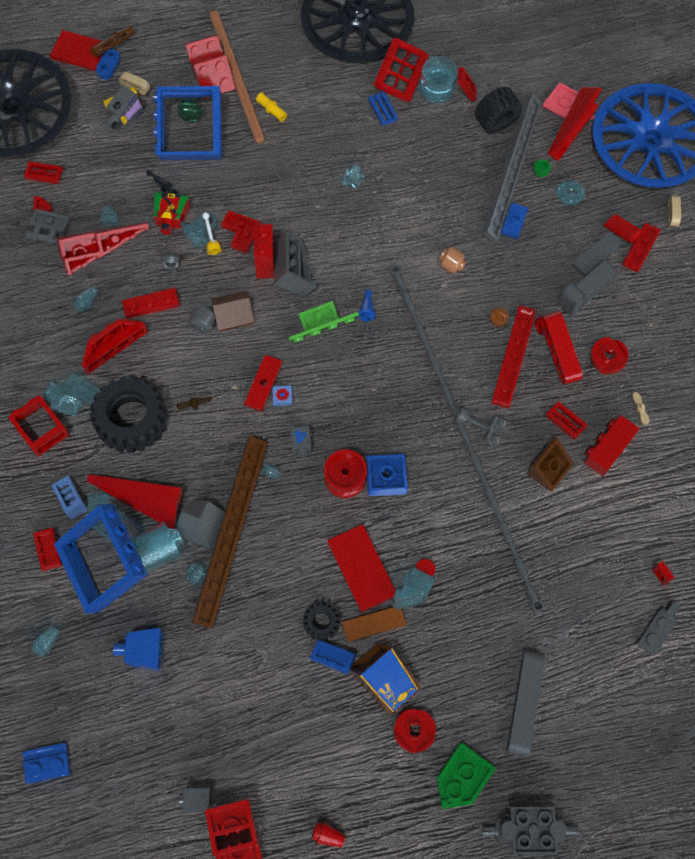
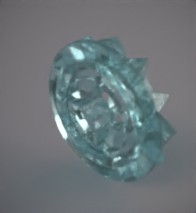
M567 179L558 186L557 196L561 202L567 205H576L583 200L585 188H582L581 183L578 184L575 180L569 181ZM568 190H575L574 193H568Z

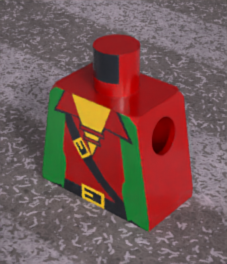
M155 192V223L161 227L160 232L162 234L169 235L172 228H182L190 209L189 196Z

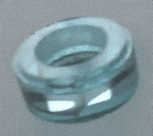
M264 465L262 473L272 479L278 480L281 477L282 472L274 467Z

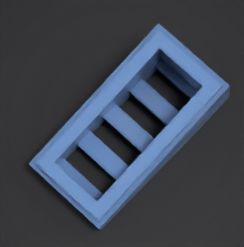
M69 475L51 485L69 519H73L87 511V507ZM69 485V487L63 489L62 491H59L63 487Z

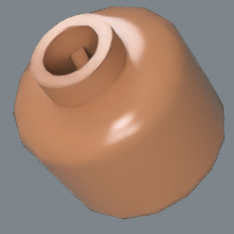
M454 247L445 248L438 260L440 261L441 268L452 274H455L458 270L462 271L466 264V261H464L465 254Z

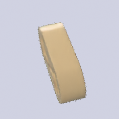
M123 72L118 79L119 83L128 89L134 86L136 92L140 95H146L150 89V84L146 80L128 72Z
M670 195L667 204L668 225L679 226L681 221V197Z

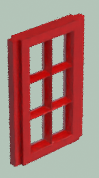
M393 37L373 85L394 97L410 102L429 55L426 54L427 52ZM399 48L407 51L404 60L395 57ZM410 53L418 57L415 66L407 62ZM393 61L402 64L398 74L390 70ZM405 66L413 70L410 79L401 76ZM388 74L396 77L393 87L384 83ZM399 79L407 83L404 92L396 89Z

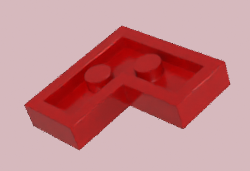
M228 210L221 226L223 229L236 233L230 244L231 248L248 254L254 241V224H261V221Z

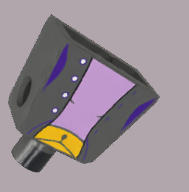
M123 85L107 105L111 115L105 123L111 129L118 123L127 128L145 112L136 94Z

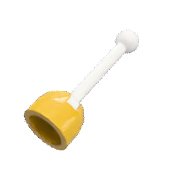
M205 212L202 217L205 219L210 238L206 249L209 255H215L222 251L221 245L218 241L213 240L208 219L209 214Z

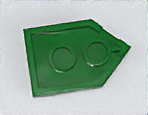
M462 742L437 777L442 809L473 805L496 770L493 765Z

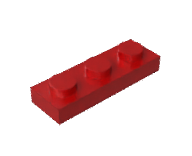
M175 287L121 300L126 319L180 307Z

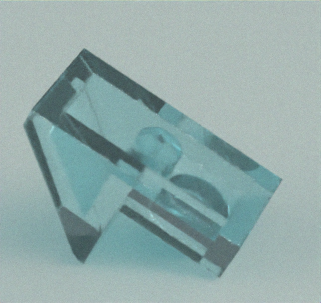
M55 380L49 382L43 398L52 403L50 406L52 410L71 416H77L84 399Z

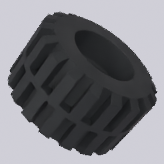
M499 87L489 92L480 100L475 109V116L487 132L496 133L510 126L519 117L523 106L510 87Z

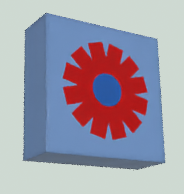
M273 386V406H292V386Z

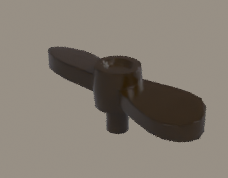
M212 397L202 399L191 398L190 401L180 402L176 406L178 410L192 407L194 411H197L199 404L212 401Z

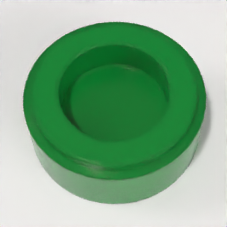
M544 159L537 160L533 166V173L538 177H546L551 169L550 163Z

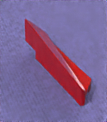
M582 87L548 151L549 156L557 161L561 159L596 112L599 105L595 101L599 97L602 88Z

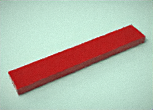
M518 306L491 402L493 405L507 409L510 408L536 314L534 309Z

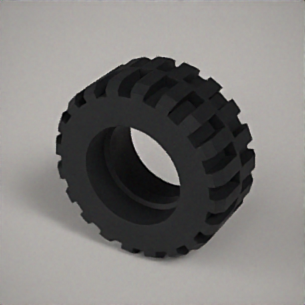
M125 376L119 377L120 380L115 381L113 379L109 381L110 384L108 386L103 385L100 388V394H95V402H92L90 407L92 411L90 418L99 438L109 448L115 447L118 452H123L124 449L127 453H134L135 449H138L140 452L144 450L145 446L151 447L154 445L153 441L155 439L159 440L162 434L160 431H165V422L168 421L167 409L161 393L157 391L156 386L152 383L148 384V381L143 378L139 381L136 376H130V379H126ZM130 402H137L146 406V414L138 424L131 427H119L113 424V415L120 406Z

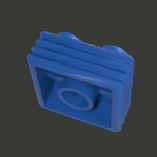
M405 454L366 456L369 496L407 494ZM384 472H388L389 478L383 476Z

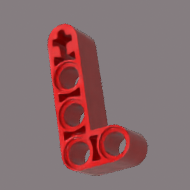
M556 311L535 320L536 330L539 335H545L561 383L567 385L582 380L583 373L562 313Z

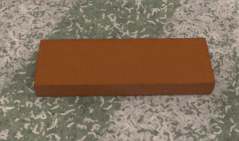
M401 605L342 622L347 643L407 625Z

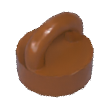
M503 308L493 309L489 317L491 324L497 327L504 326L508 320L507 311Z

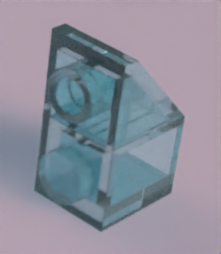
M413 568L411 574L406 573L402 584H404L402 590L397 589L393 600H395L393 608L398 610L423 604L435 582V578Z

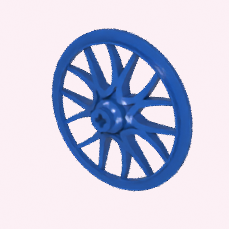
M652 83L636 84L615 92L603 102L594 119L592 133L598 155L610 170L634 184L662 188L676 186L695 177V164L685 171L680 155L695 159V152L676 144L673 140H695V133L687 131L695 126V120L678 126L669 125V121L685 109L689 110L695 117V100L676 88ZM643 95V107L629 98ZM648 95L664 97L662 113L656 118L650 113ZM669 99L680 104V106L668 112ZM623 101L636 113L640 122L632 121L613 110V108ZM608 113L621 123L603 127ZM602 132H624L630 134L633 139L604 145ZM629 148L619 164L614 161L607 151L610 149ZM640 150L647 157L640 171L635 175L621 166L632 153ZM659 153L669 155L678 166L681 174L666 178ZM651 159L661 179L641 176Z

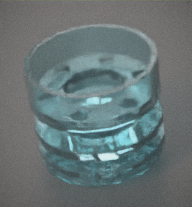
M436 56L427 60L423 65L419 90L425 100L440 104L452 97L458 70L450 59Z

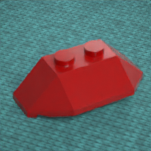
M117 319L114 322L108 323L100 332L91 335L86 341L82 360V367L85 373L89 375L147 334L148 331L145 323L142 321Z

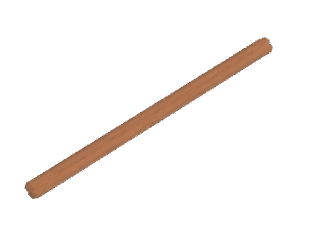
M217 10L211 11L210 18L216 35H218L222 51L227 56L233 82L253 137L257 144L263 143L264 136L221 18Z

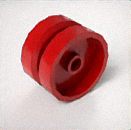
M346 449L338 450L327 458L324 465V482L331 494L335 497L346 499L358 495L364 489L367 479V466L361 455Z

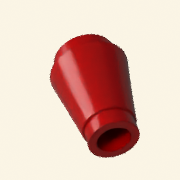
M317 822L311 839L315 840L316 844L342 848L346 835L325 822Z

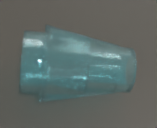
M90 286L75 296L72 302L73 307L82 313L88 311L98 295L97 289Z
M49 626L48 629L31 642L30 650L43 658L49 654L60 632L53 626Z

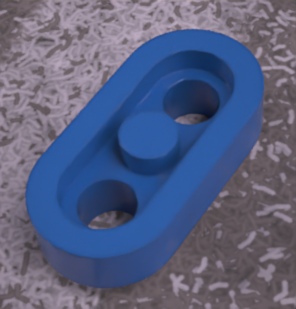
M110 49L101 57L96 67V72L100 79L107 80L114 75L121 62L120 54L117 50Z

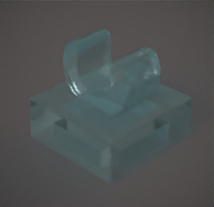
M355 164L347 169L341 184L346 187L350 184L355 188L359 187L361 184L357 179L359 181L364 179L363 174L359 173L361 167Z

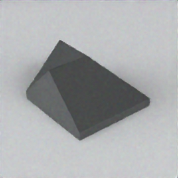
M192 500L181 511L175 535L212 550L225 512L209 501Z

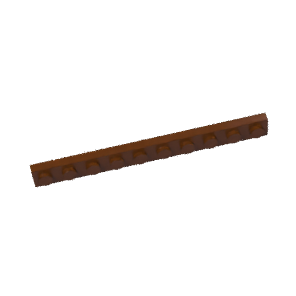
M253 436L247 438L191 622L208 629L213 628L268 443Z

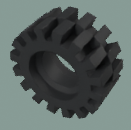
M319 601L317 604L312 603L311 607L308 606L303 618L306 633L312 639L316 638L317 641L318 639H324L325 641L330 637L332 638L338 632L340 626L339 612L335 609V606L329 605L328 602L322 603V601ZM316 615H327L330 620L329 625L323 629L317 628L313 622Z

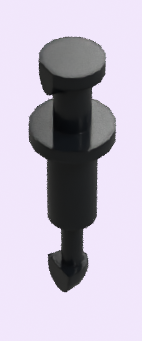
M146 171L147 176L154 178V181L161 187L162 192L177 194V190L171 188L169 181L165 182L159 176H155L152 171Z

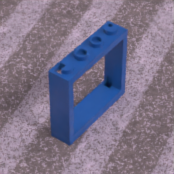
M220 86L157 87V93L154 96V103L157 104V110H154V119L157 121V127H154V135L157 138V144L154 145L155 155L158 156L159 160H222ZM213 97V151L165 152V98Z
M100 504L54 543L85 614L101 612L148 575L114 504ZM102 520L127 574L99 596L75 541Z

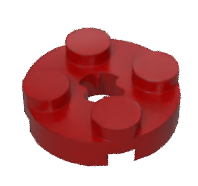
M609 337L598 340L590 352L593 366L603 375L620 372L625 367L629 356L628 349L624 343L619 340H612ZM605 353L613 354L612 359L607 358Z
M410 709L401 713L395 722L393 730L397 744L403 750L411 753L427 750L433 744L436 736V726L433 718L427 712L417 709ZM410 726H419L418 732L420 735L417 737L415 735L414 737L411 736Z

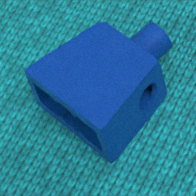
M160 628L129 632L126 634V643H114L113 655L124 656V663L127 666L160 671L163 632Z

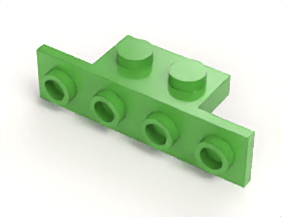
M333 301L298 313L303 332L289 336L287 340H293L295 343L304 340L303 336L309 333L311 337L320 334V329L326 327L328 330L338 327L337 323L344 321L345 324L355 321L354 317L358 316L359 313L355 312L339 318Z

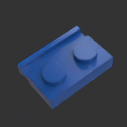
M67 743L22 752L24 757L25 784L71 775Z

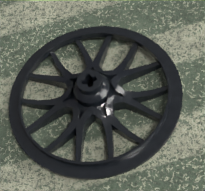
M304 0L301 8L302 28L312 45L327 56L354 63L371 62L385 58L392 42L390 41L382 45L372 35L369 27L376 28L392 38H398L406 42L412 32L415 19L411 0H401L402 3L384 4L387 0H376L374 2L367 0H321L338 8L337 11L330 12L311 8L314 0ZM401 8L405 9V18L389 19L378 15V13ZM310 13L325 20L312 25ZM335 24H343L335 33L323 39L315 31ZM404 24L399 34H396L388 27ZM356 31L361 39L360 51L344 50L349 35ZM342 38L340 48L329 44L330 42ZM365 39L375 46L376 49L364 51Z
M23 49L0 50V63L10 61L5 75L0 70V130L2 129L6 148L0 147V157L21 156L42 148L59 134L69 117L72 100L67 78L53 61L39 53ZM16 61L31 63L23 80L14 85L13 72ZM36 65L49 72L32 78ZM51 78H55L60 87L57 90L30 95V92L37 85ZM62 95L61 110L44 102L55 96ZM32 109H44L59 116L50 128L28 115V112ZM14 121L21 122L27 145L10 148L8 130L9 125ZM27 123L47 131V133L31 142Z

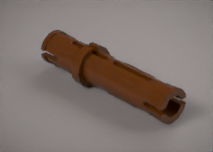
M128 25L120 31H115L112 36L90 48L91 54L97 58L114 46L123 44L127 38L135 34L134 29Z

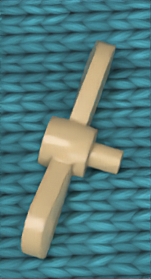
M634 392L632 398L637 406L636 411L639 413L640 422L643 425H648L650 419L645 412V405L642 404L640 394Z

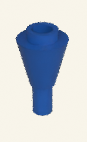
M365 290L364 300L358 312V318L365 322H369L376 317L371 300V290Z

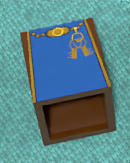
M380 642L358 659L350 670L381 709L389 715L400 710L401 704L407 699L413 698L417 694V690L421 688L395 651Z

